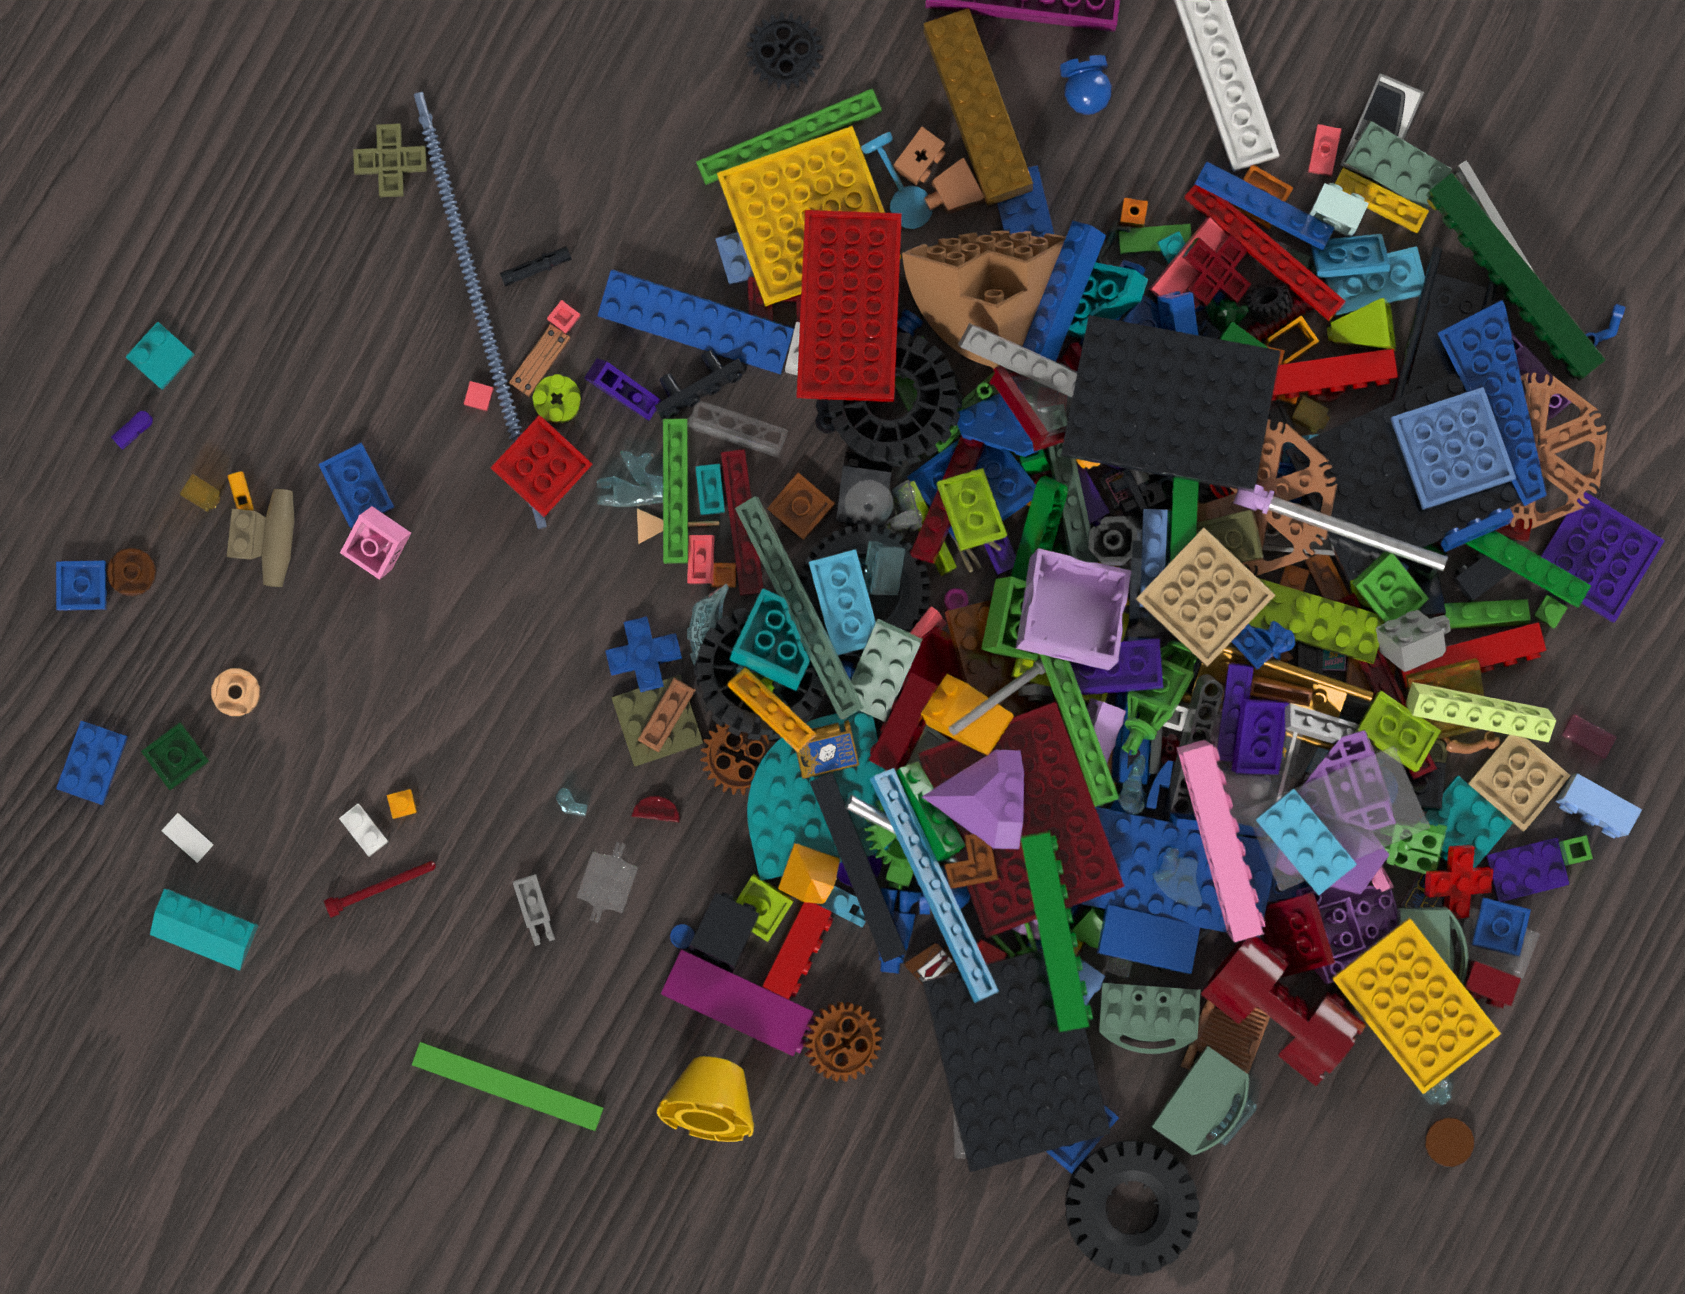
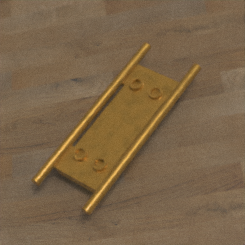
M1230 644L1208 666L1202 662L1197 676L1198 679L1204 674L1211 675L1222 685V702L1224 699L1228 664L1252 665L1236 646ZM1272 658L1259 669L1253 668V674L1313 689L1310 706L1294 705L1339 718L1347 694L1371 702L1374 693ZM1213 683L1208 684L1204 692H1210L1213 688ZM1185 692L1181 701L1190 704L1192 694ZM1253 695L1249 696V700L1279 701ZM1220 704L1217 713L1219 714L1222 713V704ZM1286 730L1285 736L1293 738L1294 732ZM1297 733L1296 740L1329 751L1335 746V744Z

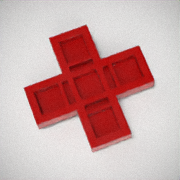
M1471 845L1449 846L1447 870L1426 871L1424 895L1429 898L1445 896L1444 907L1448 908L1456 919L1469 918L1471 894L1491 893L1493 869L1490 867L1473 868L1475 847Z

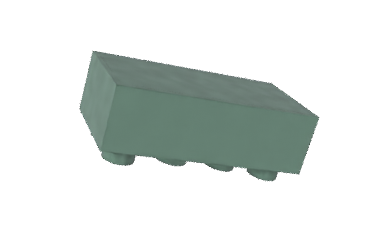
M1446 907L1397 908V926L1407 918H1410L1452 972L1454 968V947L1450 930H1456L1461 949V966L1458 980L1464 985L1468 969V950L1463 930L1453 913Z
M1102 983L1099 1032L1114 1044L1138 1053H1167L1185 1047L1198 1038L1201 990ZM1125 1035L1136 1040L1150 1042L1175 1039L1176 1043L1174 1046L1166 1048L1145 1049L1121 1042L1120 1036Z
M1206 1045L1158 1113L1151 1126L1191 1155L1208 1150L1223 1140L1241 1117L1248 1096L1249 1074ZM1239 1093L1241 1099L1233 1118L1219 1135L1208 1141L1206 1135L1214 1130L1225 1118L1231 1107L1234 1095Z

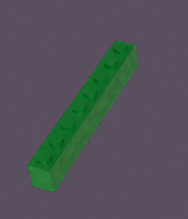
M1050 831L1021 836L1059 1031L1063 1032L1089 1027L1088 1020L1093 1019L1090 1004L1085 1005L1083 996L1088 995L1085 980L1080 981L1079 971H1083L1080 956L1075 957L1074 947H1078L1076 933H1070L1069 923H1073L1071 909L1065 908L1064 899H1068L1066 884L1061 885L1059 875L1063 874L1061 860L1055 859L1054 851L1058 850L1056 836H1051Z

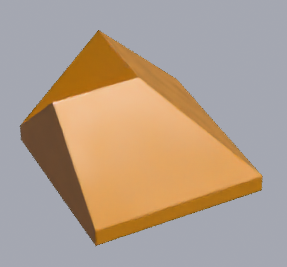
M794 843L778 889L803 902L824 904L834 888L840 858Z

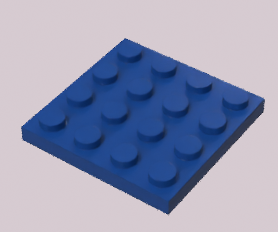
M959 440L907 476L910 482L915 481L924 501L929 507H931L938 491L937 482L943 479ZM985 445L975 470L984 469L1003 522L1032 501L1036 484L1009 450H1001ZM950 526V529H949L948 532L951 534V536H952V537L955 539V541L957 542V540H956V538H955V535H954V532H953V529H952V526Z

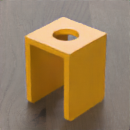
M1302 316L1273 334L1264 342V345L1268 346L1296 326L1301 330L1310 344L1283 361L1281 365L1292 363L1314 348L1319 342Z

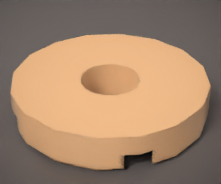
M230 668L215 678L211 687V697L215 706L222 713L230 716H243L250 713L257 706L260 699V686L257 679L250 672L240 668ZM233 686H240L242 689V695L238 699H232L229 695V691Z

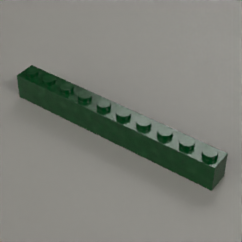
M1453 173L1429 190L1426 196L1431 208L1435 211L1438 209L1443 215L1442 220L1445 225L1457 232L1459 242L1465 248L1469 247L1477 264L1481 267L1484 266L1489 271L1488 276L1491 281L1503 288L1505 298L1511 304L1515 303L1520 309V316L1525 322H1530L1535 327L1534 332L1541 341H1546L1549 344L1551 354L1557 360L1561 359L1567 366L1565 370L1571 378H1576L1580 381L1606 360Z

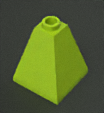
M1380 298L1331 322V327H1327L1328 339L1335 344L1374 350L1393 349L1394 352L1397 351L1391 304L1385 298Z

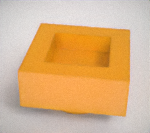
M411 789L387 795L393 819L417 813Z

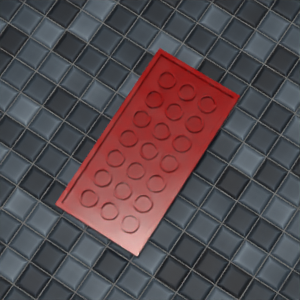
M805 210L797 398L894 402L902 213Z

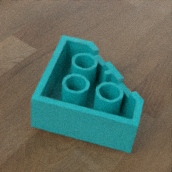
M1095 262L1068 329L1067 336L1084 339L1089 315L1115 320L1139 304L1148 279L1133 269Z
M762 588L734 646L730 661L797 691L810 659L803 648L800 640L801 637L795 622L792 621L785 598Z

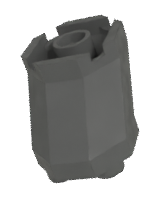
M1115 510L1108 517H1104L1100 521L1101 524L1097 528L1094 526L1089 533L1088 549L1090 553L1101 564L1109 566L1124 565L1132 558V540L1142 542L1143 518L1138 513L1123 514L1122 510Z

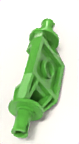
M1170 641L1165 647L1160 649L1163 675L1162 689L1128 692V718L1125 721V726L1131 733L1125 744H1123L1122 749L1127 753L1131 749V755L1137 754L1143 739H1155L1156 732L1173 716L1194 676V663H1196L1197 657L1181 641ZM1172 655L1173 658L1170 662L1165 660L1168 656ZM1137 712L1140 713L1139 719H1136Z

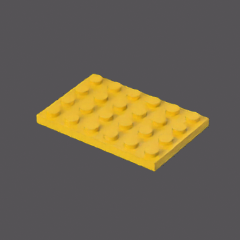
M1407 918L1332 977L1423 1094L1501 1034L1410 918Z

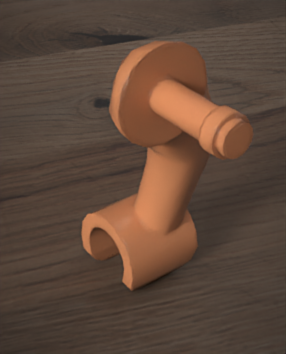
M1487 731L1483 740L1470 744L1461 743L1457 740L1451 741L1447 735L1442 736V740L1447 743L1446 750L1453 753L1471 754L1487 747L1489 749H1497L1500 745L1499 737L1493 739V731Z

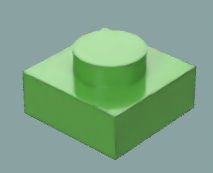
M1546 595L1533 617L1554 629L1568 607Z

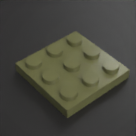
M681 675L674 676L678 680L682 681ZM674 677L663 680L664 687L644 692L636 689L612 697L634 767L704 744L690 702L687 704L659 753L638 741Z

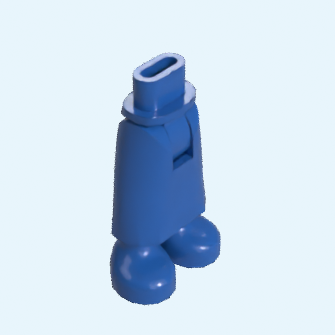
M880 887L907 951L916 915L910 913L911 906L919 901L922 892L900 890L899 911H894L898 890ZM879 953L880 957L878 960L881 961V972H900V963H904L902 958H904L905 954L883 962Z

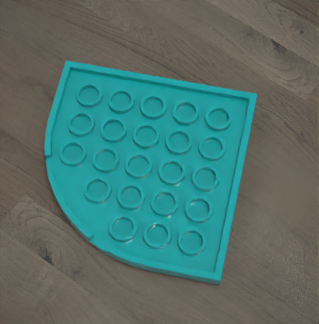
M859 710L844 720L840 719L838 714H833L808 721L806 725L811 729L838 723L840 732L846 731L844 721L849 720L859 765L833 771L845 803L853 795L877 808L875 801L879 800L870 778L885 772V769L869 761L871 748L874 743L878 742L873 716ZM780 738L762 759L751 782L748 795L747 821L760 880L783 875L794 843L840 858L810 785V781L829 773L802 779L796 750L783 738ZM848 810L867 856L876 855L877 849H869L874 844L873 840L866 841L871 832L864 830L866 827H871V823ZM894 839L884 848L885 850L894 841Z

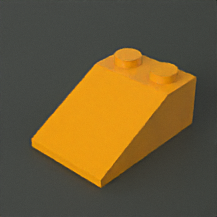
M949 674L945 676L921 712L927 726L987 756L1014 717L1011 712L997 704L956 735H953L949 731V727L986 701L988 697L969 684Z

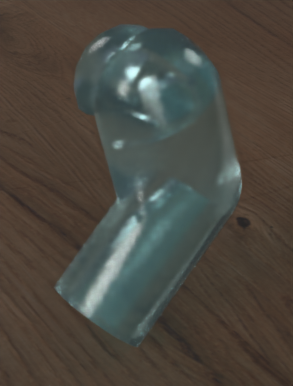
M561 788L558 790L556 800L564 813L586 816L588 805L575 803L569 789Z

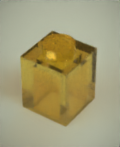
M1303 396L1290 419L1316 433L1319 428L1323 430L1330 417L1326 415L1329 409Z
M194 474L191 475L180 492L182 497L206 512L210 508L213 510L220 500L218 496L220 491Z

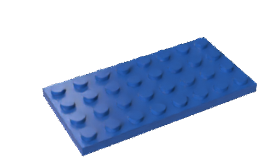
M1095 807L1125 887L1079 904L1104 909L1106 905H1112L1186 922L1195 927L1227 933L1199 830L1176 828L1170 821ZM1236 835L1239 841H1242L1246 856H1242L1243 862L1249 866L1252 879L1248 880L1249 884L1257 893L1259 903H1256L1255 906L1262 913L1264 919L1279 847L1275 842Z

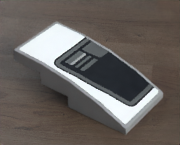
M1380 73L1340 165L1367 176L1344 161L1369 120L1404 140L1424 92Z

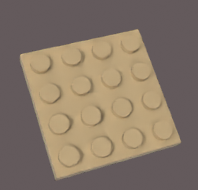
M1203 528L1136 600L1198 659L1208 666L1267 605L1275 594Z

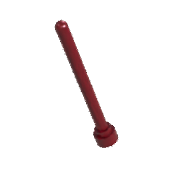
M429 861L343 898H333L332 896L323 901L330 918L340 915L344 907L433 871L436 868V864L433 861Z

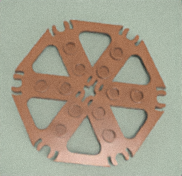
M1530 373L1522 375L1521 380L1526 394L1525 398L1542 475L1568 495V502L1559 508L1543 514L1536 510V501L1527 506H1524L1523 503L1517 504L1510 508L1514 515L1511 527H1515L1516 521L1522 518L1525 521L1524 529L1529 528V519H1532L1533 525L1531 529L1585 508L1577 500L1580 499L1583 503L1589 504V501L1584 497V493L1592 491L1594 494H1597V490L1590 486V483L1597 485L1599 488L1601 484L1608 432L1597 435V432L1604 431L1606 426L1596 427L1594 422L1602 416L1600 413H1596L1590 417L1589 415L1594 411H1598V409L1554 376L1552 384L1549 386L1550 376L1548 374L1545 375L1543 383L1536 381L1537 373L1532 374V383L1528 382ZM1554 394L1563 395L1579 407L1580 416L1546 431L1550 399ZM1590 441L1595 445L1593 468L1588 475L1580 474L1555 455Z
M1268 420L1256 484L1264 487V490L1267 492L1270 490L1275 491L1274 497L1286 501L1312 492H1319L1323 496L1321 513L1331 516L1337 484L1328 487L1327 483L1334 482L1336 477L1330 479L1325 477V471L1332 468V465L1320 466L1329 460L1288 424H1285V431L1281 433L1284 426L1283 422H1278L1277 429L1273 431L1270 429L1271 420ZM1285 442H1292L1309 457L1310 466L1307 469L1277 479L1283 444ZM1230 488L1235 492L1234 494L1205 504L1198 502L1197 522L1251 509L1234 504L1238 489ZM1257 509L1254 512L1262 552L1268 522L1292 542L1294 550L1291 554L1272 561H1266L1261 558L1242 564L1248 565L1252 574H1255L1256 566H1258V573L1256 575L1258 576L1311 558L1304 552V549L1309 554L1314 555L1316 552L1311 548V543L1316 541L1319 545H1323V540L1317 537V534L1327 540L1328 531L1268 510L1267 514H1264L1262 510Z

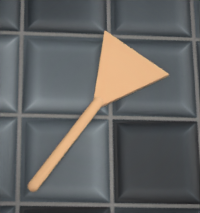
M637 509L638 544L663 531V520ZM688 522V527L718 526L720 522Z

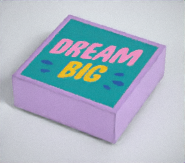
M1323 649V671H1346V656Z

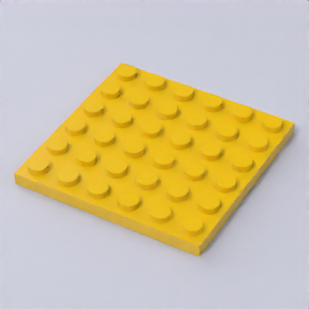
M853 126L717 173L765 306L801 294L805 210L885 213Z

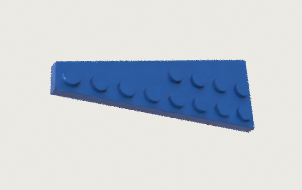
M1503 300L1446 328L1439 332L1438 335L1466 391L1470 392L1484 387L1516 476L1512 483L1523 505L1527 506L1547 496L1507 311Z

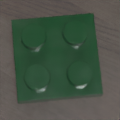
M181 722L141 751L170 791L210 762Z

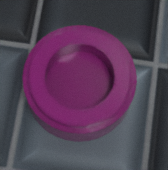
M959 588L949 590L944 598L945 607L948 610L967 606L968 596L966 592Z

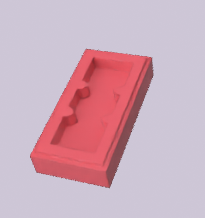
M1317 125L1308 172L1332 176L1341 133L1340 128Z

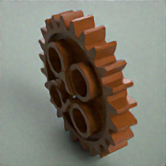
M725 723V727L722 728L716 724L718 732L709 731L712 739L703 740L709 745L708 748L701 749L702 752L707 753V757L701 758L700 761L708 763L703 768V771H711L707 779L716 778L714 786L717 787L722 783L724 785L723 792L730 787L732 788V795H735L737 789H740L742 795H745L746 788L750 789L758 766L744 760L736 763V757L721 751L720 746L735 752H739L742 749L746 757L761 763L776 741L769 742L767 735H761L760 740L747 739L748 733L741 731L739 735L741 739L740 744L736 747H730L726 741L727 736L731 734V732H728L730 726ZM759 743L762 746L763 752L759 757L750 755L748 749L751 744ZM726 755L730 758L731 764L727 769H720L717 766L716 761L719 756ZM749 765L752 768L753 774L751 778L742 779L739 776L741 766Z
M839 1001L836 1008L834 1005L828 1004V1011L820 1008L821 1016H812L815 1024H807L808 1028L811 1029V1033H804V1036L809 1038V1041L803 1043V1046L810 1048L805 1053V1056L813 1057L809 1064L812 1066L817 1065L815 1071L818 1073L823 1072L825 1078H829L832 1075V1080L838 1081L841 1076V1079L846 1082L848 1075L853 1079H857V1071L863 1075L866 1074L864 1066L872 1068L870 1059H878L874 1054V1050H881V1047L875 1045L876 1041L882 1040V1037L875 1035L880 1030V1027L872 1026L876 1019L873 1017L868 1018L869 1011H862V1007L859 1005L853 1008V1003L847 1002L844 1007V1004ZM849 1019V1027L846 1030H843V1021ZM829 1033L830 1041L823 1045L822 1038L825 1034ZM842 1037L845 1038V1039L843 1040V1042H844V1045H843V1046L840 1045V1044L842 1043V1041H841V1038H842ZM861 1038L863 1041L862 1047L855 1050V1042ZM842 1053L843 1060L841 1063L836 1064L835 1057L837 1054Z

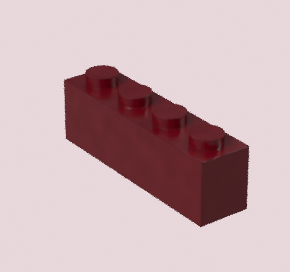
M911 673L905 679L902 685L903 691L892 705L891 716L889 720L884 722L881 728L882 734L878 742L874 743L871 748L869 761L886 770L894 768L895 772L907 765L926 726L921 712L939 687L938 684L914 673Z

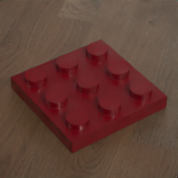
M1313 892L1266 906L1264 915L1265 926L1262 927L1265 943L1274 949L1276 946L1281 948L1288 955L1287 959L1289 960V964L1280 978L1335 963Z

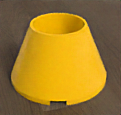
M694 1058L659 1103L657 1114L664 1123L674 1129H677L678 1126L690 1130L689 1135L698 1138L735 1142L742 1141L745 1135L751 1137L754 1131L744 1071L738 1065L721 1058Z

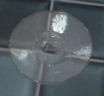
M860 481L849 489L845 497L847 515L853 522L858 525L865 524V527H871V525L878 526L884 523L891 515L893 509V498L890 491L877 481ZM870 503L873 505V508L867 510L864 505Z

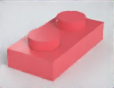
M689 535L688 584H713L715 536Z

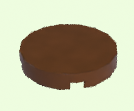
M127 548L117 552L110 560L107 568V577L111 586L119 593L126 596H137L151 588L155 581L156 568L154 561L147 553L140 549Z
M1443 1118L1435 1121L1425 1135V1148L1428 1156L1442 1166L1455 1167L1464 1163L1471 1156L1474 1149V1137L1471 1129L1464 1122L1455 1118Z

